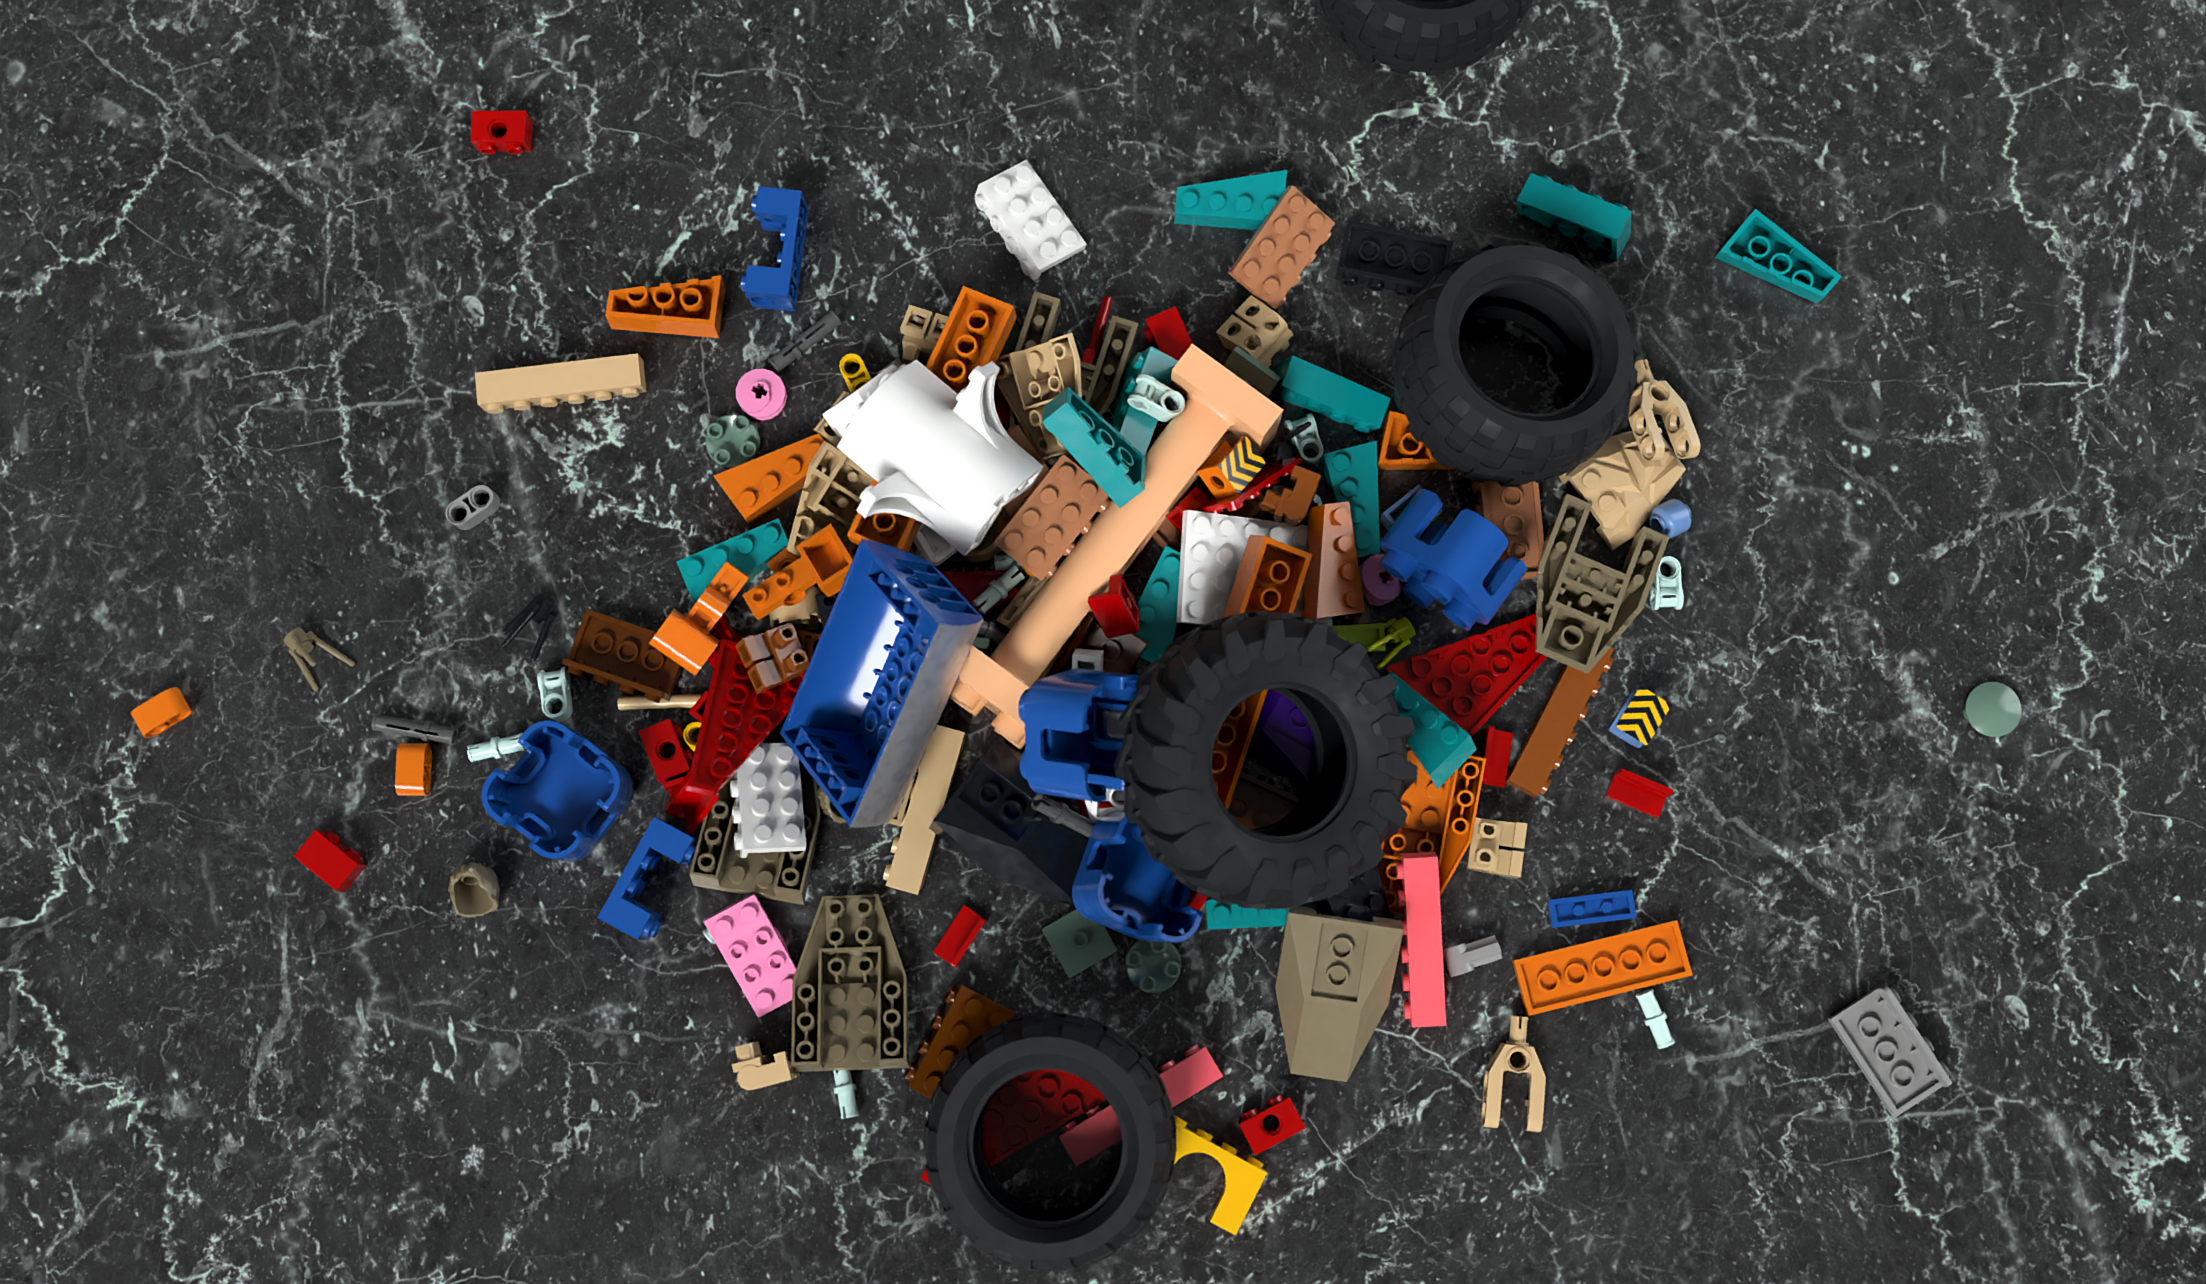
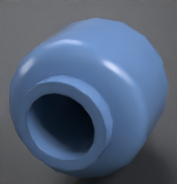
M1668 500L1653 508L1649 518V525L1652 530L1669 536V539L1690 528L1692 521L1691 509L1680 500Z

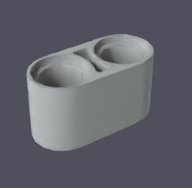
M485 485L475 486L447 506L446 518L457 528L469 530L499 509L500 498ZM485 494H489L490 499L488 503L480 505V498ZM466 510V517L462 521H457L458 513Z

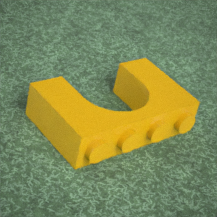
M1174 1115L1177 1145L1175 1163L1187 1154L1200 1152L1214 1157L1221 1164L1225 1173V1186L1209 1220L1211 1223L1236 1236L1267 1175L1266 1170L1262 1169L1264 1163L1251 1156H1248L1247 1160L1236 1155L1238 1149L1225 1142L1219 1146L1211 1141L1212 1135L1199 1128L1196 1133L1186 1128L1188 1122Z

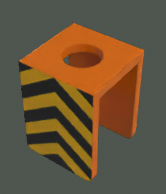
M1245 436L1233 448L1227 441H1223L1196 472L1217 499L1239 495L1262 469L1265 461L1248 437Z

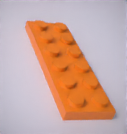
M1677 920L1512 960L1527 1016L1693 976Z

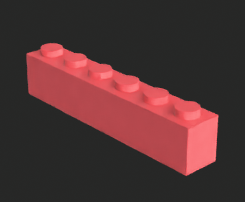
M1435 852L1400 854L1401 862H1396L1397 879H1402V890H1397L1398 906L1403 907L1404 918H1399V920L1402 922L1403 935L1405 937V946H1400L1401 963H1406V974H1402V989L1407 991L1408 1002H1403L1404 1019H1409L1412 1028L1446 1026L1438 856Z
M1195 1044L1183 1052L1185 1057L1175 1063L1171 1059L1158 1067L1160 1070L1158 1074L1163 1080L1172 1108L1223 1077L1204 1045L1199 1048ZM1110 1103L1103 1108L1098 1104L1085 1112L1087 1115L1085 1119L1080 1122L1073 1119L1061 1127L1063 1132L1059 1134V1138L1076 1167L1122 1139L1120 1125Z

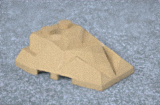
M1628 431L1611 436L1587 461L1575 466L1569 472L1558 476L1564 485L1570 481L1581 499L1592 504L1590 511L1600 524L1596 531L1611 552L1638 533L1650 517L1653 508L1659 505L1686 470L1663 436L1665 453L1661 461L1644 460L1633 431ZM1654 443L1652 445L1653 454H1655Z
M826 441L822 443L809 464L787 545V550L799 558L801 555L795 546L829 524H832L846 548L852 544L847 534L856 517V510L862 501L860 495L873 480L867 472L847 458V455Z

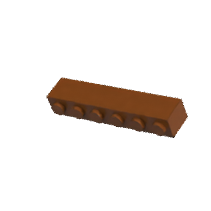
M1610 647L1588 674L1566 664L1564 665L1506 777V784L1533 798L1539 796L1540 793L1545 794L1551 783V779L1548 777L1552 769L1557 770L1564 758V755L1560 754L1565 744L1568 746L1571 744L1577 731L1573 728L1577 720L1582 721L1589 709L1586 703L1589 697H1594L1602 684V682L1598 681L1602 672L1607 673L1614 661V658L1611 657L1614 651L1613 648Z

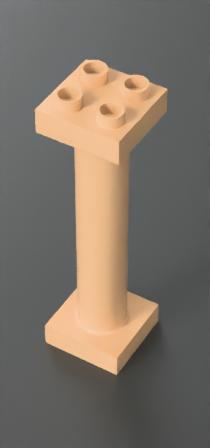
M1194 344L1190 346L1172 370L1171 389L1182 394L1185 407L1181 413L1170 421L1146 452L1145 490L1121 508L1111 499L1106 509L1093 521L1094 523L1091 528L1080 538L1071 553L1063 560L1053 576L1047 581L990 657L973 645L971 646L970 653L963 664L958 680L949 697L975 717L984 706L995 713L997 716L991 723L995 728L994 731L1019 750L1025 745V723L1020 719L1018 713L1020 697L1037 680L1045 678L1051 671V667L1057 658L1062 656L1067 650L1065 648L1067 641L1073 634L1077 635L1082 627L1080 622L1089 611L1092 612L1088 604V597L1108 592L1110 576L1116 574L1123 576L1167 519L1165 516L1180 502L1199 477L1196 470L1223 441L1227 440L1235 446L1242 437L1246 436L1261 456L1276 437L1284 410Z

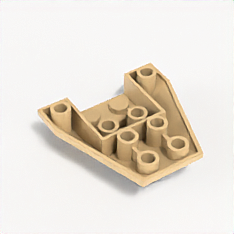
M1073 333L1053 338L1049 342L1025 350L1000 356L996 362V365L1000 368L996 377L998 387L1029 441L1043 460L1069 452L1054 434L1049 432L1042 422L1044 406L1067 387L1082 399L1080 358Z

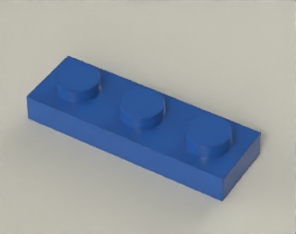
M1633 890L1547 900L1551 928L1637 918Z

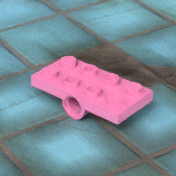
M755 893L749 894L704 919V924L758 1018L792 1000L793 978L797 967L788 953L784 939L778 929L773 926Z

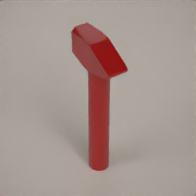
M1108 296L1102 297L1090 343L1082 359V362L1095 366L1113 301Z

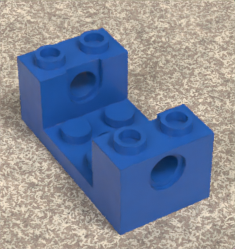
M758 186L757 195L752 197V211L756 214V220L761 221L763 230L781 232L780 238L781 241H784L783 251H778L777 267L780 268L747 265L746 274L743 273L741 277V290H744L745 296L750 301L752 307L795 312L809 208L800 190Z
M653 817L597 918L637 940L654 938L662 926V923L659 922L662 915L633 899L635 896L639 897L645 889L647 882L644 880L648 872H653L661 859L658 856L659 853L680 864L684 863L690 866L693 862L699 838L686 834V831L665 820Z

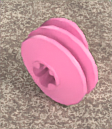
M753 369L745 373L738 381L736 399L743 411L751 418L764 421L773 419L781 413L786 405L787 392L781 378L773 371ZM762 390H765L766 396L762 395L761 399H759L757 393H762Z
M1379 554L1369 557L1359 565L1362 572L1364 598L1367 603L1374 606H1384L1395 600L1401 593L1403 581L1392 576L1380 565L1379 561L1384 555Z

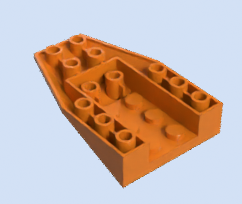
M1406 745L1407 760L1417 766V780L1404 792L1400 802L1408 814L1404 827L1380 844L1384 857L1377 864L1390 913L1403 915V907L1398 906L1397 890H1402V879H1397L1396 862H1401L1400 854L1436 853L1438 856L1441 897L1471 843L1486 764L1485 757L1472 754L1437 789L1417 758Z

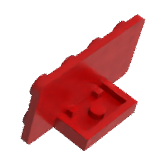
M1298 456L1267 463L1239 495L1216 499L1210 491L1212 498L1199 506L1197 510L1217 514L1225 508H1228L1229 511L1239 509L1244 506L1243 501L1245 499L1249 500L1259 496L1262 493V488L1271 487L1279 482L1278 478L1280 476L1284 477L1291 474L1294 466L1300 464L1302 460Z

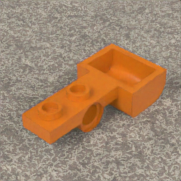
M829 524L795 546L801 555L799 559L742 595L757 620H760L782 605H796L806 596L805 590L816 583L827 597L833 596L840 591L853 558L832 524Z
M726 560L688 614L685 616L674 608L652 637L649 644L695 676L720 642L719 639L709 633L710 630L724 614L732 600L749 579V576Z

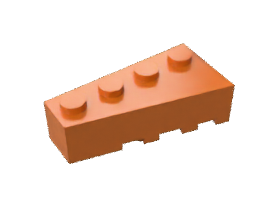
M718 275L711 276L712 279L700 281L697 278L678 284H671L670 282L660 283V286L650 288L639 286L611 290L608 295L605 316L611 329L719 338L726 287L722 276Z
M1389 411L1385 420L1377 456L1378 470L1455 469L1450 465L1447 468L1432 457L1434 453L1423 442L1416 441L1407 428L1409 421L1406 414Z
M817 433L716 474L714 478L748 524L752 525L804 487L809 464L824 440Z
M1349 501L1309 508L1306 544L1309 545L1308 553L1312 554V558L1307 570L1306 586H1303L1302 598H1305L1304 611H1301V617L1313 620L1365 612Z

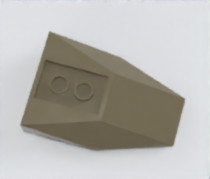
M775 728L762 743L787 742L780 734L781 729ZM800 760L799 767L806 835L805 851L748 853L747 858H740V850H735L734 833H738V823H733L732 808L736 806V797H731L730 782L734 780L733 775L720 789L718 800L703 820L689 873L693 886L744 895L755 893L757 897L804 905L821 815L819 798L817 797V782Z
M878 894L822 896L793 978L791 1066L796 1072L910 1068L907 976Z
M1297 906L1287 909L1275 990L1291 1074L1343 1082L1348 1081L1389 1003L1404 931L1400 920L1372 917V922L1317 914L1316 908Z

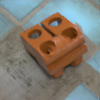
M1295 465L1289 486L1294 487L1293 492L1284 488L1283 493L1280 494L1268 489L1261 505V511L1274 516L1273 521L1279 523L1283 521L1292 527L1302 525L1318 489L1321 475Z
M791 622L755 636L745 637L735 645L745 669L751 667L747 673L757 694L802 675L806 672L809 665V659Z

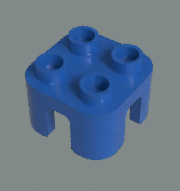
M1420 488L1379 542V546L1385 553L1379 563L1392 576L1405 582L1401 588L1402 593L1417 605L1428 609L1434 600L1445 605L1442 609L1443 614L1453 623L1466 630H1470L1475 622L1487 625L1527 571V566L1523 561L1511 556L1506 562L1498 560L1508 546V539L1494 524L1469 509L1462 510L1449 528L1439 520L1434 521L1421 540H1418L1442 507V502L1437 494Z
M1075 668L1039 679L1031 688L1026 689L1022 693L1018 704V713L1020 719L1025 723V750L1020 759V771L1034 792L1102 802L1106 800V788L1124 791V780L1116 778L1114 762L1119 754L1123 738L1108 735L1106 730V710L1124 711L1138 692L1135 684L1139 675Z
M555 721L537 722L531 725L519 738L518 743L527 750L514 767L509 771L496 768L486 779L482 788V803L486 812L494 820L503 826L518 830L531 840L528 846L539 855L567 862L578 861L588 856L628 807L634 795V782L626 768L578 731Z
M1123 811L1109 812L1100 817L1092 829L1073 883L1072 898L1078 912L1088 920L1144 942H1181L1190 938L1198 929L1203 915L1200 910L1193 907H1185L1191 888L1171 875L1172 871L1163 866L1159 860H1153L1148 854L1140 836L1141 831L1137 823H1129Z

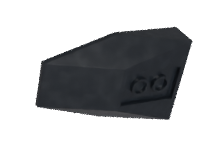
M999 734L934 818L929 829L995 879L1075 906L1072 898L1073 883L1089 838L1062 823L1056 824L1050 821L1047 815L1032 809V802L1039 804V802L1033 800L1038 793L1031 789L1028 781L1021 774L1020 759L1022 754ZM1044 794L1056 802L1062 801L1066 803L1069 809L1075 811L1066 797Z

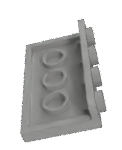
M1877 986L1829 1017L1828 1021L1891 1116L1897 1117L1941 1087L1950 1086L1952 1084L1949 1078L1951 1073L1942 1061H1938L1933 1054L1934 1047L1926 1037H1922L1916 1029L1918 1024L1915 1018L1909 1012H1905L1900 1005L1902 1000L1899 994L1888 986Z

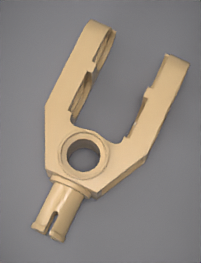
M1647 359L1636 361L1634 368L1638 372V387L1633 391L1630 399L1628 420L1643 459L1646 461H1661L1665 453V445L1661 436L1662 430L1658 428L1654 417L1655 414L1661 415L1676 456L1680 459L1697 457L1700 452V440L1686 403L1667 381L1654 380ZM1677 416L1679 417V420H1680L1679 428L1677 427V423H1676V422H1677ZM1644 418H1645V421H1646V429H1645V430H1644V425H1643V423H1644ZM1686 440L1688 441V444H1689V450H1688V452L1686 451V447H1685ZM1653 443L1655 445V454H1653L1652 450Z
M1510 1015L1509 1041L1500 1043L1485 1068L1481 1115L1482 1127L1498 1128L1503 1072L1512 1071L1527 1073V1077L1530 1078L1528 1100H1525V1106L1528 1107L1527 1129L1525 1131L1541 1132L1546 1076L1534 1047L1526 1043L1528 1017ZM1519 1051L1522 1054V1063L1517 1067H1513L1510 1063V1056L1512 1053Z

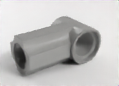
M1495 935L1468 944L1464 942L1443 949V957L1450 977L1474 970V967L1502 959L1501 948Z

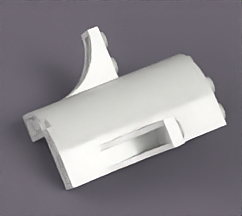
M915 360L908 365H901L894 374H885L878 384L879 387L866 402H861L854 408L851 413L854 418L841 431L842 439L837 448L878 482L874 487L869 485L860 495L862 501L856 510L864 518L877 513H895L908 516L933 529L964 556L979 546L1003 506L1030 488L1044 467L1008 435L999 420L994 403V385L1000 368L991 361L983 367L977 366L968 377L970 380L969 385L957 394L923 364Z

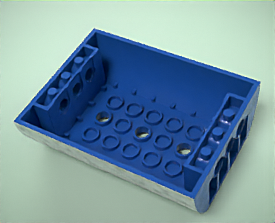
M861 539L780 732L781 736L850 827L878 826L889 822L896 816L984 620L931 562L901 549L866 539Z

